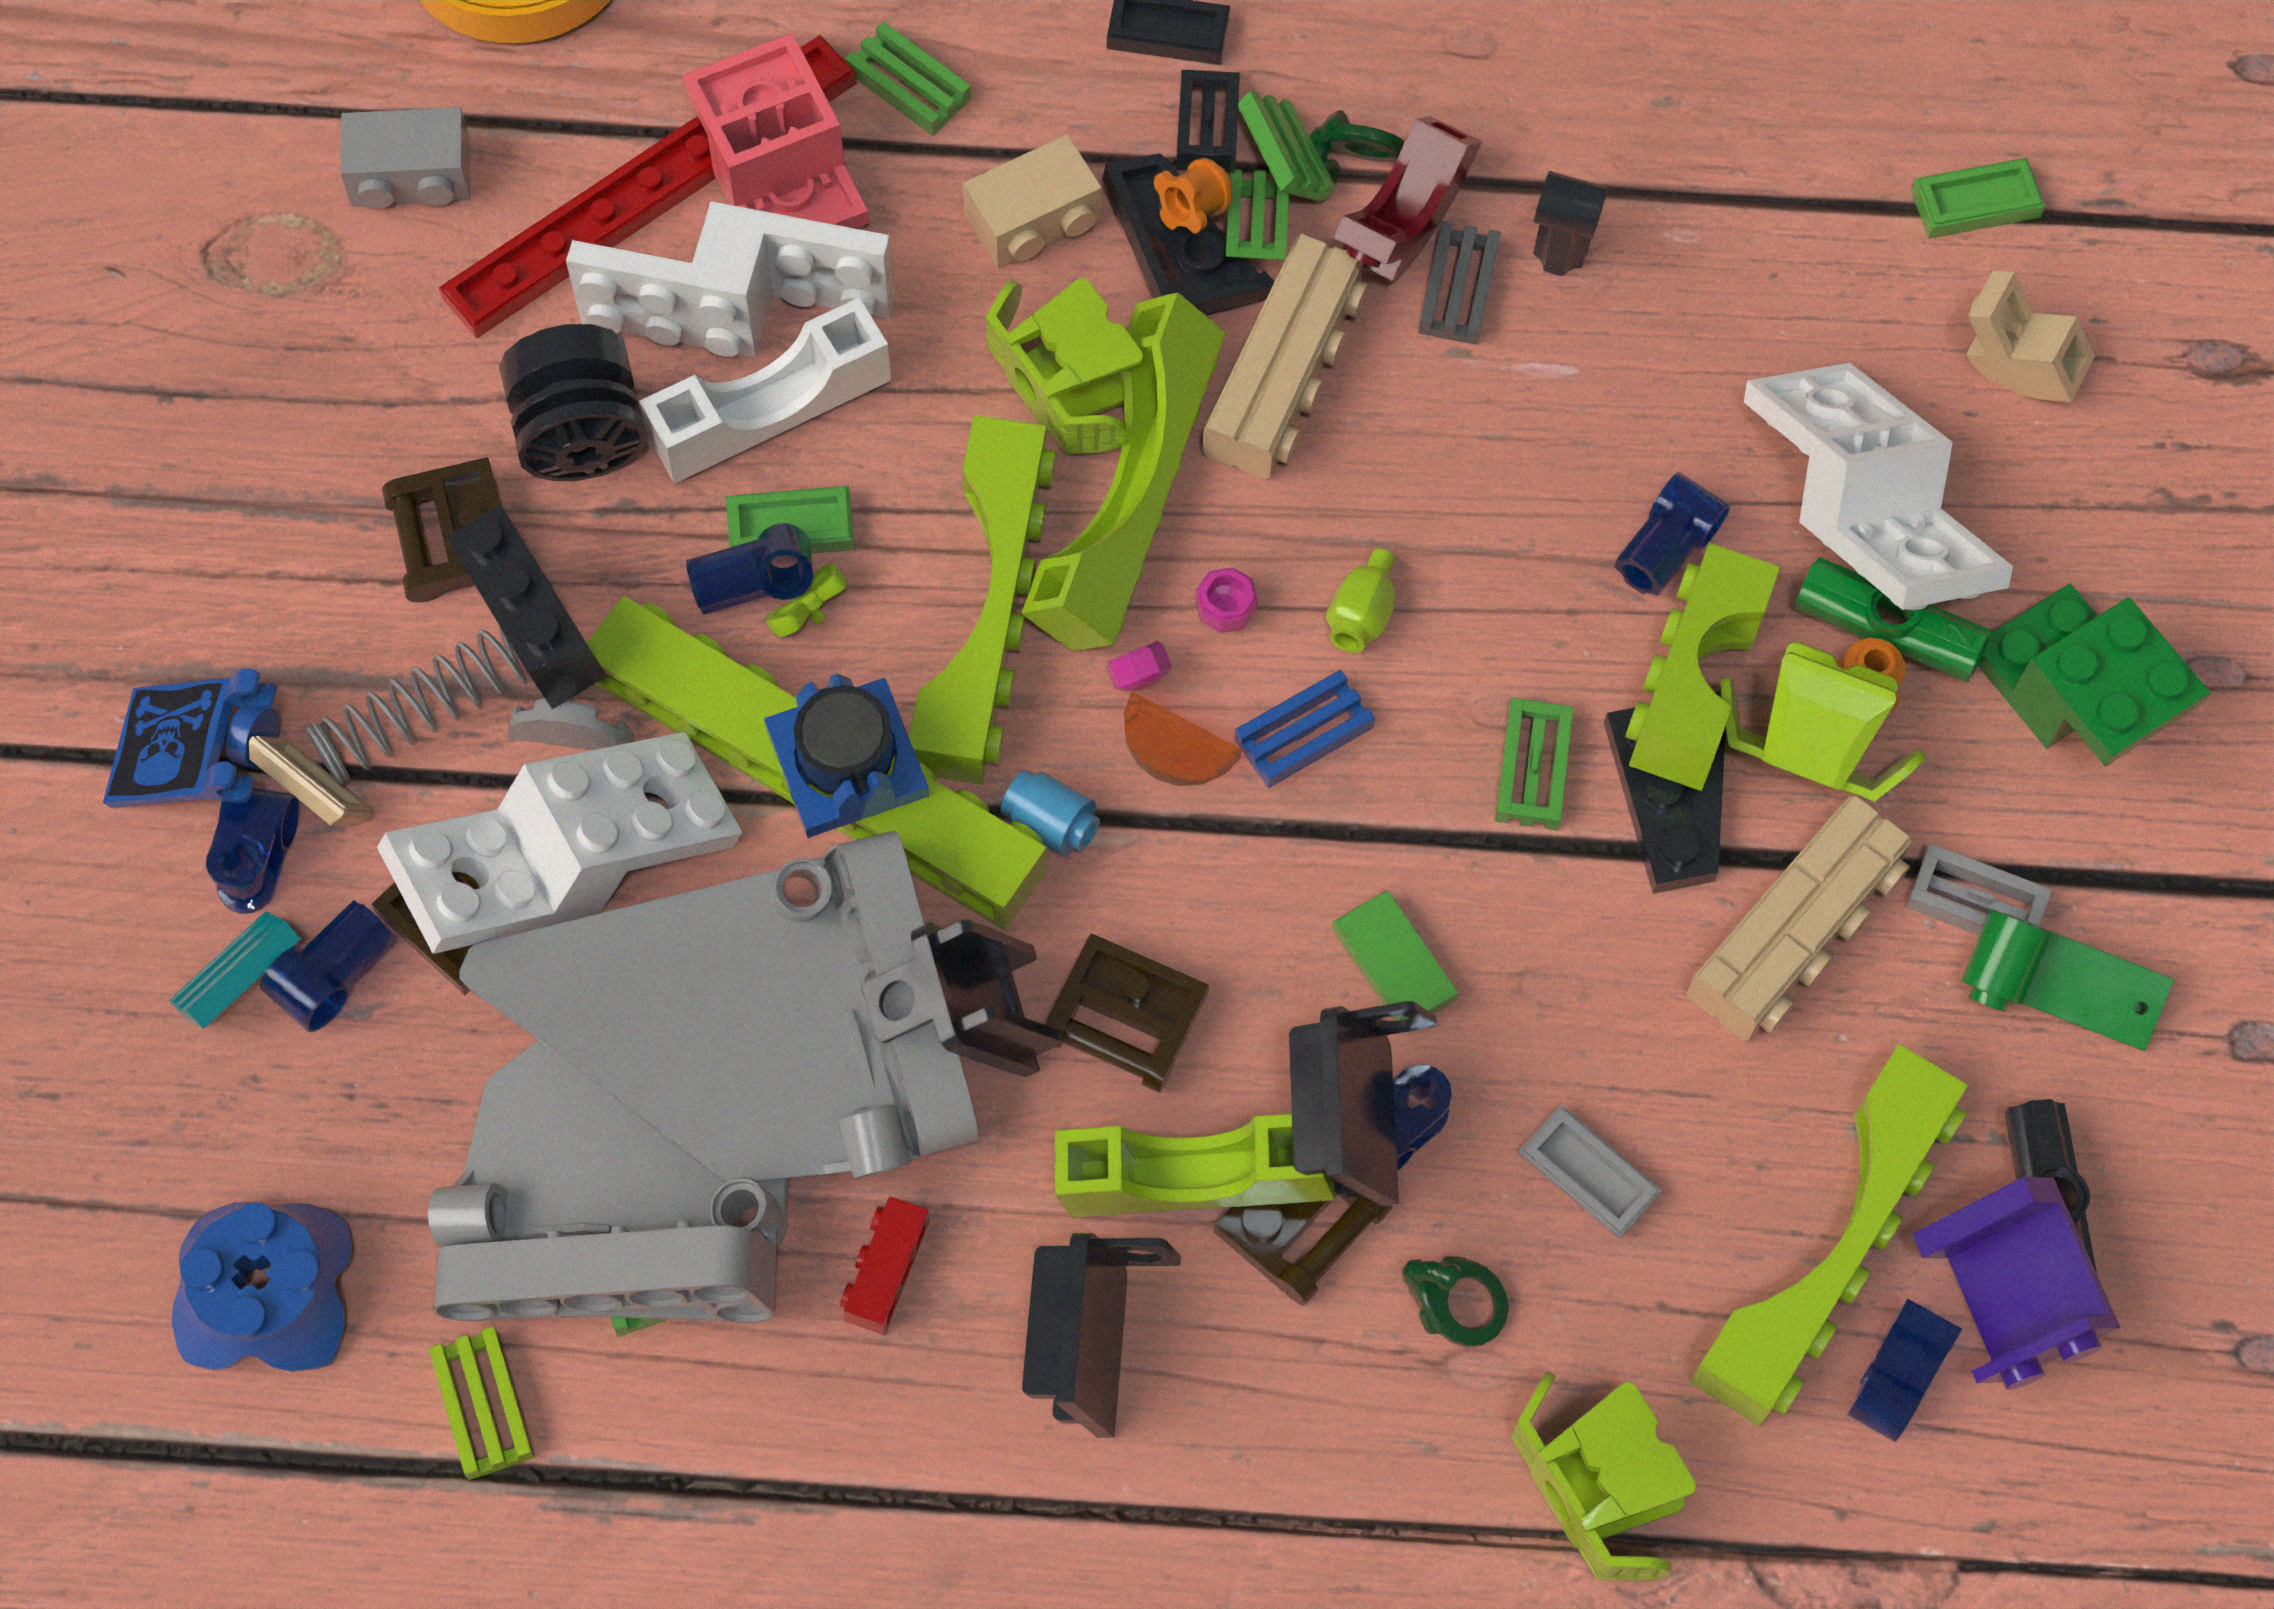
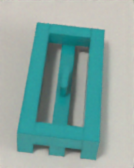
M265 911L168 1001L185 1019L204 1029L301 938L285 920L279 919L277 916Z

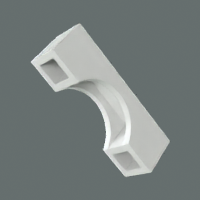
M858 297L805 322L798 338L784 354L768 366L751 375L720 383L708 382L693 375L640 400L647 437L674 484L891 381L888 343L862 300Z

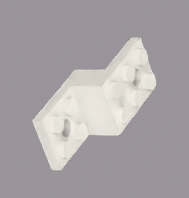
M710 201L692 263L572 240L566 259L581 324H594L612 329L616 333L625 332L646 336L650 340L662 345L672 346L682 343L703 347L716 355L733 357L739 354L756 358L773 297L783 298L788 303L800 307H808L814 304L830 308H837L860 297L871 316L890 319L895 301L890 235Z
M1851 363L1747 380L1744 403L1766 420L1768 425L1777 429L1799 447L1801 452L1809 456L1799 522L1819 538L1825 546L1832 549L1852 566L1859 575L1865 577L1885 594L1896 606L1902 610H1919L1927 607L1928 604L1958 598L1973 599L1982 593L2009 588L2013 566L1941 509L1953 445L1951 440Z
M686 732L526 763L521 768L498 809L385 832L377 849L430 950L435 954L599 914L627 871L733 848L743 832ZM644 793L657 794L667 802L669 809H666L659 803L648 801ZM452 872H462L470 875L477 881L480 889H472L464 883L457 882Z

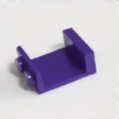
M2022 1177L1912 1233L1922 1258H1948L1992 1361L1971 1371L1976 1384L2003 1382L2006 1390L2028 1385L2045 1375L2041 1365L2060 1356L2063 1363L2087 1357L2102 1349L2098 1338L2121 1328L2054 1178Z

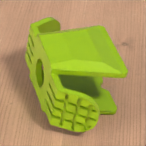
M1085 278L1076 279L1008 333L1007 329L1016 314L1022 294L1021 284L1012 280L1008 281L1001 289L985 318L987 348L1005 371V376L1039 424L1046 425L1047 433L1050 432L1065 454L1100 453L1120 447L1127 439L1125 423L1112 416L1097 414L1124 404L1121 371L1142 363L1143 353L1122 324L1111 322L1107 319L1109 306ZM1040 336L1042 342L1026 354L1020 344Z
M1791 642L1787 646L1785 656L1782 659L1767 737L1742 728L1733 679L1731 677L1721 679V698L1732 706L1726 723L1729 747L1761 758L1762 761L1875 802L1911 774L1926 758L1923 751L1918 748L1905 755L1876 778L1854 771V768L1896 702L1898 682L1895 678L1859 664L1850 668H1842L1837 664L1833 654L1800 642Z
M1546 1371L1511 1435L1512 1441L1530 1469L1529 1473L1568 1539L1575 1549L1579 1550L1597 1581H1650L1669 1577L1671 1575V1563L1668 1560L1654 1557L1611 1556L1602 1540L1679 1513L1685 1506L1684 1498L1691 1496L1696 1489L1694 1478L1674 1445L1664 1443L1657 1438L1656 1428L1658 1419L1637 1386L1631 1382L1622 1383L1545 1446L1532 1426L1531 1421L1556 1378V1375Z

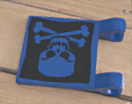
M251 668L238 670L230 678L133 688L103 803L111 808L204 799L231 803L247 802L251 796L254 778L249 775L236 776V766L229 762H218L232 706L256 710L271 709L278 686L272 682L259 683L260 673Z

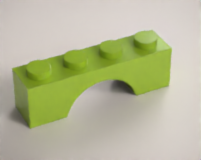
M1712 543L1708 544L1701 566L1688 563L1676 598L1688 602L1684 612L1674 608L1671 609L1660 640V644L1671 647L1668 657L1654 655L1642 689L1654 694L1650 705L1637 702L1625 736L1637 741L1629 766L1702 791L1732 706L1710 688L1701 673L1699 662L1709 655L1721 651L1751 650L1780 566Z
M1292 1114L1254 1116L1248 1124L1239 1129L1217 1135L1189 1138L1152 1136L1132 1131L1123 1126L1055 1130V1195L1071 1218L1335 1200L1334 1180L1326 1176V1173L1306 1176L1295 1170Z

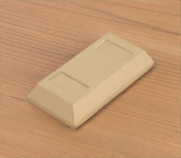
M252 736L249 740L250 760L329 825L354 827L372 819L375 815L370 806L344 785H339L332 775L289 740L266 736Z

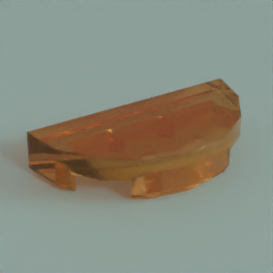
M1133 691L1131 692L1124 711L1125 744L1135 763L1154 779L1176 786L1203 785L1225 775L1241 758L1240 748Z

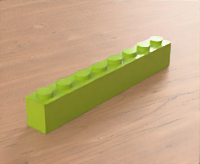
M623 595L587 641L589 648L607 677L595 683V685L673 732H686L691 743L794 804L765 728L764 718L796 708V697L780 689L777 681L759 666L748 664L745 668L728 658L725 650L712 638L702 633H696L693 637L676 627L673 619L658 606L649 602L641 606ZM895 756L893 757L890 771L887 773L888 776L891 775ZM920 762V767L929 787V797L836 828V830L853 840L896 831L901 839L911 875L1004 931L1007 930L1047 872V847L1043 845V840L1034 830L1017 821H1012L1009 825L989 813L988 806L973 793L963 789H959L955 793L938 783L932 771ZM812 784L808 785L822 796L833 798L832 794L824 793Z

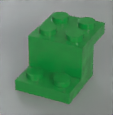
M2071 583L1993 631L1982 660L1978 665L2046 749L2076 731L2105 767L2202 705L2211 693L2130 597L2125 598L2098 616Z

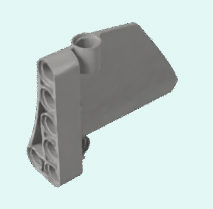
M896 831L837 844L830 847L822 857L794 859L784 864L779 870L477 943L468 950L461 966L460 980L469 990L591 1079L721 1181L727 1182L736 1178H746L756 1182L852 1172L853 1179L911 1164L910 1160L978 1142L977 1122L960 1057L943 1047L938 1038L934 1021L888 1043L877 1041L862 991L865 981L916 957L911 941V932L924 925L906 854ZM791 877L807 879L816 891L815 903L808 907L792 905L786 900L783 893L784 881ZM902 982L893 985L887 991L883 1007L885 1014L890 1020L897 1021L903 1019L911 1011L914 1003L911 987L907 983Z
M538 1040L488 1079L484 1087L465 1170L453 1186L438 1187L430 1197L428 1207L430 1232L437 1246L441 1247L437 1255L433 1312L442 1318L459 1321L573 1317L656 1318L756 1323L769 1320L774 1316L777 1247L784 1239L788 1227L789 1178L756 1182L746 1178H736L727 1182L721 1181L642 1118ZM759 1206L754 1220L747 1226L738 1227L743 1214L750 1208Z

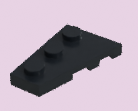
M1161 153L1105 165L1102 180L1153 298L1178 292L1203 314L1266 301L1275 281L1266 271L1258 273L1246 258L1225 257L1227 233L1224 234L1208 215L1206 228L1198 233H1192L1187 227L1182 226L1173 230L1164 224L1160 216L1162 205L1159 193L1154 187V178L1163 171H1169L1174 177L1180 174Z
M1721 691L1715 692L1719 697H1721ZM1635 707L1608 712L1604 720V726L1653 894L1714 882L1719 869L1726 725L1703 789L1700 791L1629 766L1637 741L1625 736Z

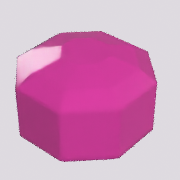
M1233 567L1209 571L1196 589V604L1200 621L1220 633L1244 629L1257 611L1258 599L1253 579Z
M1159 641L1112 659L1106 665L1114 688L1121 691H1134L1152 685L1163 678L1172 667L1165 647Z

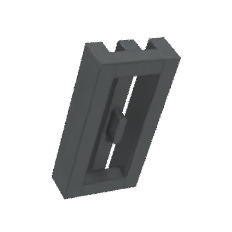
M1442 220L1418 333L1477 345L1501 232L1489 230L1488 236L1476 234L1477 227L1465 225L1464 231L1453 229V222ZM1451 245L1461 247L1444 322L1434 320V314L1448 250ZM1472 250L1484 252L1469 325L1464 326L1457 324Z

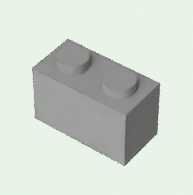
M447 107L341 113V177L351 206H366L379 209L388 207L391 204L426 203L429 205H444L451 201L470 200V138L462 108Z

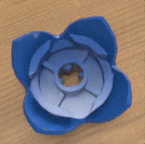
M260 1202L231 1203L211 1210L202 1216L191 1227L182 1243L178 1260L181 1279L173 1303L172 1327L176 1345L183 1360L195 1367L209 1370L231 1368L247 1356L257 1357L274 1369L290 1372L313 1370L332 1365L345 1329L344 1307L335 1289V1281L348 1267L353 1252L351 1233L346 1221L332 1212L310 1204L298 1203L267 1206ZM270 1268L264 1272L270 1280L265 1287L258 1290L255 1286L249 1284L243 1288V1285L247 1283L246 1277L252 1271Z

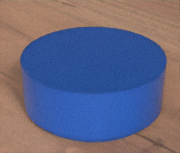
M240 707L234 713L225 736V751L231 762L252 769L260 768L250 760L249 740L252 736L278 738L280 722L275 709L256 710Z

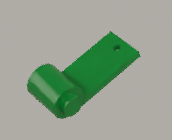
M1992 908L1989 909L1961 979L1962 982L1973 986L1968 998L1991 1008L2005 1012L2010 1001L2020 1005L2025 1004L2142 1051H2146L2175 980L2169 976Z

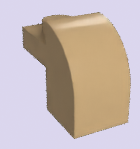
M1992 271L1980 295L1974 299L1968 315L1971 325L1977 334L1966 354L1968 359L1987 379L2024 397L2072 402L2095 358L2077 316L2033 313L2015 272Z

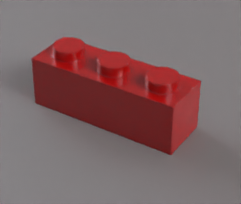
M889 1196L885 1208L878 1206L870 1230L875 1231L869 1246L862 1245L856 1260L855 1268L860 1270L855 1283L848 1282L841 1297L840 1306L844 1307L846 1322L884 1336L886 1335L930 1223L928 1209Z

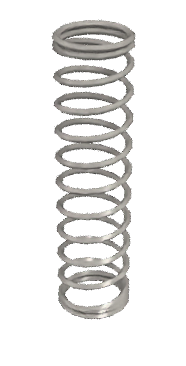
M499 626L506 650L488 631L482 629L478 631L477 641L485 664L468 645L457 641L455 654L463 677L444 656L434 655L433 667L442 691L422 669L413 666L410 673L411 680L421 706L399 681L390 679L388 684L389 693L399 719L377 694L368 691L366 703L378 734L354 706L345 704L343 710L344 717L356 748L339 726L328 717L323 716L321 727L316 722H313L312 726L307 725L306 731L337 783L342 786L344 782L349 783L350 776L339 757L327 724L339 736L359 764L365 770L370 771L371 768L369 759L354 727L350 712L359 720L387 757H393L392 748L381 726L372 699L383 709L406 741L411 745H415L414 735L403 713L394 686L407 698L429 729L437 733L438 727L420 688L417 674L429 685L455 720L460 719V714L443 678L439 661L452 673L475 706L482 707L481 699L464 663L461 648L481 669L499 695L504 694V689L488 656L483 636L494 645L520 682L525 683L526 677L501 627Z

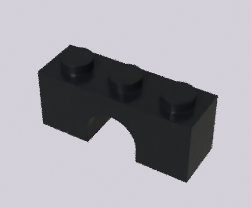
M501 504L446 537L526 671L551 709L556 708L607 677Z

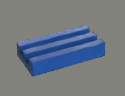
M1341 669L1235 729L1234 740L1267 788L1272 787L1374 728V715L1369 708L1366 710L1363 708L1360 695L1355 689L1351 690L1347 685L1348 679ZM1336 695L1337 699L1262 742L1258 744L1254 742ZM1348 712L1351 716L1350 719L1270 764L1266 757L1292 742L1309 735L1315 729L1341 714Z

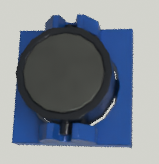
M834 674L831 675L829 685L824 689H818L813 682L806 684L796 696V708L764 718L765 728L807 838L929 797V787L886 678L854 687L851 678ZM895 755L893 769L891 775L888 776L887 773L890 771L892 760ZM812 784L822 792L832 794L833 798L822 796L808 785Z

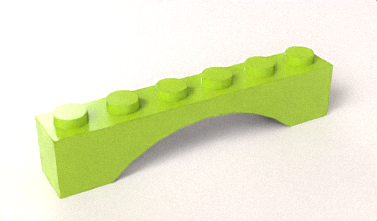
M1178 292L1138 302L1135 305L1126 330L1141 349L1143 361L1135 367L1121 371L1124 393V423L1127 429V439L1121 447L1113 482L1099 511L1084 531L1062 550L1040 561L1021 612L1023 616L1071 651L1114 645L1117 636L1121 632L1125 622L1124 616L1133 590L1143 573V563L1152 537L1162 520V510L1173 479L1181 467V457L1189 434L1198 419L1199 406L1208 381L1217 366V356L1226 332Z
M973 415L963 464L964 497L979 520L990 549L992 562L991 582L981 617L966 644L945 669L919 689L917 693L909 739L918 761L930 769L936 778L984 785L988 763L999 764L1004 727L995 726L999 706L1010 707L1015 670L1006 669L1009 651H1020L1022 647L1026 617L1021 613H1017L1020 594L1028 595L1035 577L1036 559L1027 558L1031 540H1042L1047 506L1046 504L1038 503L1041 486L1052 487L1056 467L1057 451L1047 449L1046 425Z
M1898 1043L1854 1115L1859 1143V1181L1851 1217L1839 1243L1821 1264L1795 1285L1765 1301L1734 1310L1689 1383L1759 1427L1772 1409L1781 1415L1786 1413L1804 1383V1380L1793 1374L1805 1354L1815 1360L1819 1358L1838 1327L1827 1319L1838 1299L1849 1306L1851 1305L1871 1272L1860 1265L1870 1246L1872 1245L1883 1252L1903 1219L1902 1216L1892 1211L1903 1192L1913 1198L1917 1196L1936 1165L1924 1158L1935 1139L1947 1146L1967 1114V1111L1957 1106L1958 1101L1968 1086L1966 1083Z

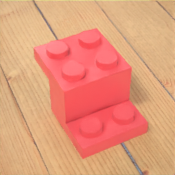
M793 33L682 75L684 89L708 136L714 176L729 205L854 229L870 224L868 209L844 165L840 123Z

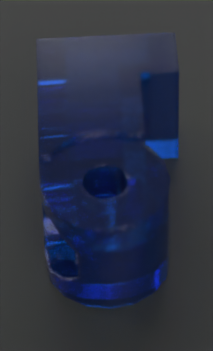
M1907 1298L1894 1315L1859 1382L1861 1386L1846 1415L1891 1441L1897 1442L1917 1410L1943 1360L1952 1349L1962 1328Z

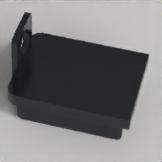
M968 919L956 922L946 928L927 923L911 932V941L916 957L864 982L862 991L874 1035L877 1041L883 1043L895 1040L934 1021L938 1038L947 1051L1023 1077H1028L1040 1071L1037 1055L1062 1044L1057 1029L1025 1018L1012 971L1037 960L1034 946ZM902 982L907 983L914 995L912 1009L903 1019L892 1021L885 1014L883 1007L884 997L893 985Z
M1413 1001L1349 1011L1343 1006L1323 1009L1320 1014V1022L1296 1026L1290 1030L1294 1168L1297 1172L1306 1176L1326 1173V1176L1334 1180L1335 1191L1344 1197L1362 1195L1381 1206L1399 1204L1392 1049L1387 1035L1437 1026V1016ZM1394 1016L1409 1017V1019L1398 1021L1381 1020L1382 1018Z
M1073 1233L1069 1246H1040L1036 1249L1034 1253L1022 1390L1033 1399H1054L1052 1414L1060 1423L1081 1424L1097 1438H1115L1127 1294L1126 1266L1181 1265V1255L1167 1240L1162 1238L1099 1239L1094 1233ZM1128 1251H1147L1155 1254H1137Z

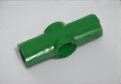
M1818 557L1812 563L1795 603V609L1858 635L1863 639L1877 638L1893 644L1901 652L1902 656H1907L1967 683L1973 677L1980 664L1992 634V630L1931 604L1919 610H1902L1865 577L1821 557ZM1894 614L1900 616L1906 622L1893 625L1883 621L1880 616Z

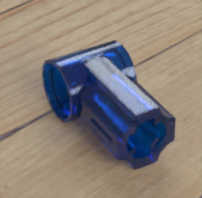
M1677 472L1656 498L1650 509L1649 519L1617 558L1615 568L1621 573L1625 583L1641 594L1650 593L1659 596L1695 548L1702 551L1712 540L1727 517L1731 505L1683 473Z
M788 523L774 524L766 528L757 540L686 560V569L697 606L701 609L703 615L766 596L780 600L795 599L807 591L813 580L810 540L803 530L796 525ZM781 555H789L798 559L796 564L784 568L770 563L772 559Z
M353 900L304 948L295 946L278 956L262 976L260 990L305 1030L315 1032L326 1026L341 1011L348 999L349 987L396 943L395 937L364 904Z

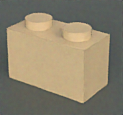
M1068 134L962 183L964 216L997 268H1001L1013 261L1022 262L1036 256L1043 247L1066 236L1076 237L1090 230L1096 222L1102 220V187Z

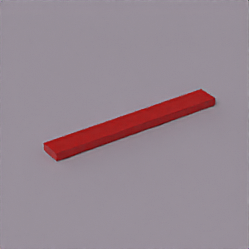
M821 35L800 47L828 102H831L857 84L856 72ZM696 116L438 287L441 298L477 339L570 277L566 259L572 240L613 248L716 179L713 172L708 136L699 117Z

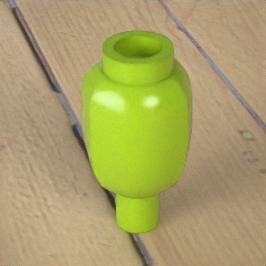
M1382 548L1374 549L1366 566H1358L1348 573L1331 599L1326 612V619L1331 628L1329 639L1335 647L1344 652H1362L1366 644L1379 638L1390 620L1396 601V591L1393 582L1388 577L1395 562V557L1388 550Z

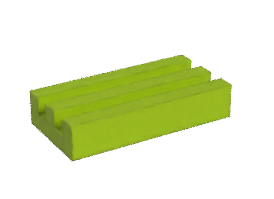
M494 1326L482 1329V1334L469 1338L468 1334L455 1338L456 1343L444 1347L442 1343L428 1347L464 1475L468 1481L534 1459L499 1335ZM485 1350L488 1353L515 1446L505 1451H502L474 1355ZM458 1359L462 1363L488 1453L487 1457L479 1460L476 1458L449 1362Z

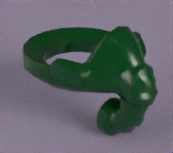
M1338 110L1329 115L1324 123L1319 127H1315L1314 131L1310 134V138L1334 184L1338 181L1340 168L1336 160L1327 159L1330 151L1371 161H1395L1405 143L1400 137L1384 130L1350 124L1343 110Z
M1447 1256L1443 1257L1441 1262L1434 1260L1422 1261L1421 1259L1409 1260L1403 1267V1281L1408 1285L1410 1294L1421 1308L1419 1318L1428 1334L1434 1335L1438 1333L1449 1342L1463 1347L1483 1346L1495 1339L1506 1324L1509 1311L1506 1290L1500 1279L1486 1266L1472 1260H1467L1465 1257ZM1471 1278L1479 1281L1488 1289L1492 1296L1494 1307L1492 1317L1487 1325L1481 1329L1463 1327L1454 1319L1449 1310V1292L1460 1279Z

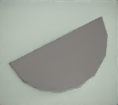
M545 698L536 700L534 709L525 710L521 705L512 709L507 732L508 739L585 750H596L631 743L634 741L635 736L627 724L620 719L616 725L596 719L597 709L592 705L567 700L556 708L551 709Z

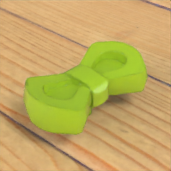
M828 563L816 570L804 590L792 601L767 614L765 619L769 629L777 637H785L798 631L808 616H810L815 624L821 623L826 617L819 607L823 602L840 593L847 586L848 580L843 570L834 563Z

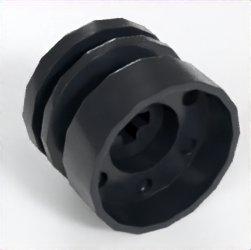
M565 324L545 328L521 338L505 351L499 368L510 413L513 414L511 425L521 468L534 477L546 480L580 481L613 472L626 466L640 455L647 439L637 394L632 391L634 381L625 342L616 332L594 324Z

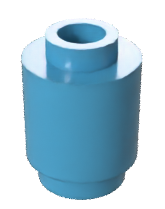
M1028 770L1020 772L1008 787L1000 808L1001 814L1008 817L1010 823L1017 821L1030 827L1041 837L1044 846L1063 857L1069 855L1075 849L1083 851L1094 838L1100 823V819L1094 816L1096 810V802L1044 772H1039L1036 775Z

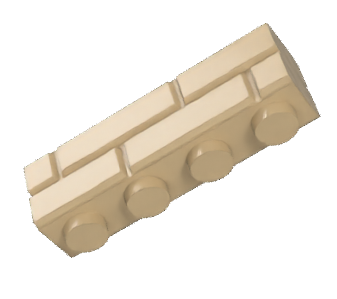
M1303 234L1296 236L1204 428L1202 453H1204L1206 458L1230 467L1238 466L1240 471L1264 480L1270 479L1278 461L1286 464L1290 462L1301 434V430L1294 427L1301 411L1310 415L1313 413L1324 384L1323 380L1317 378L1324 363L1331 366L1336 364L1347 334L1345 331L1340 330L1346 315L1357 318L1368 293L1369 284L1361 281L1363 263L1350 257L1346 250L1338 247L1329 248L1327 243Z
M1850 795L1694 975L1686 993L1689 999L1711 1017H1717L1720 1024L1742 1041L1748 1042L1760 1027L1772 1033L1794 1005V1002L1787 997L1799 981L1811 987L1833 959V956L1826 952L1838 935L1849 942L1872 913L1870 909L1864 906L1872 895L1878 890L1887 897L1906 875L1910 866L1902 860L1912 843L1910 836L1889 820L1881 819L1877 811L1856 795Z

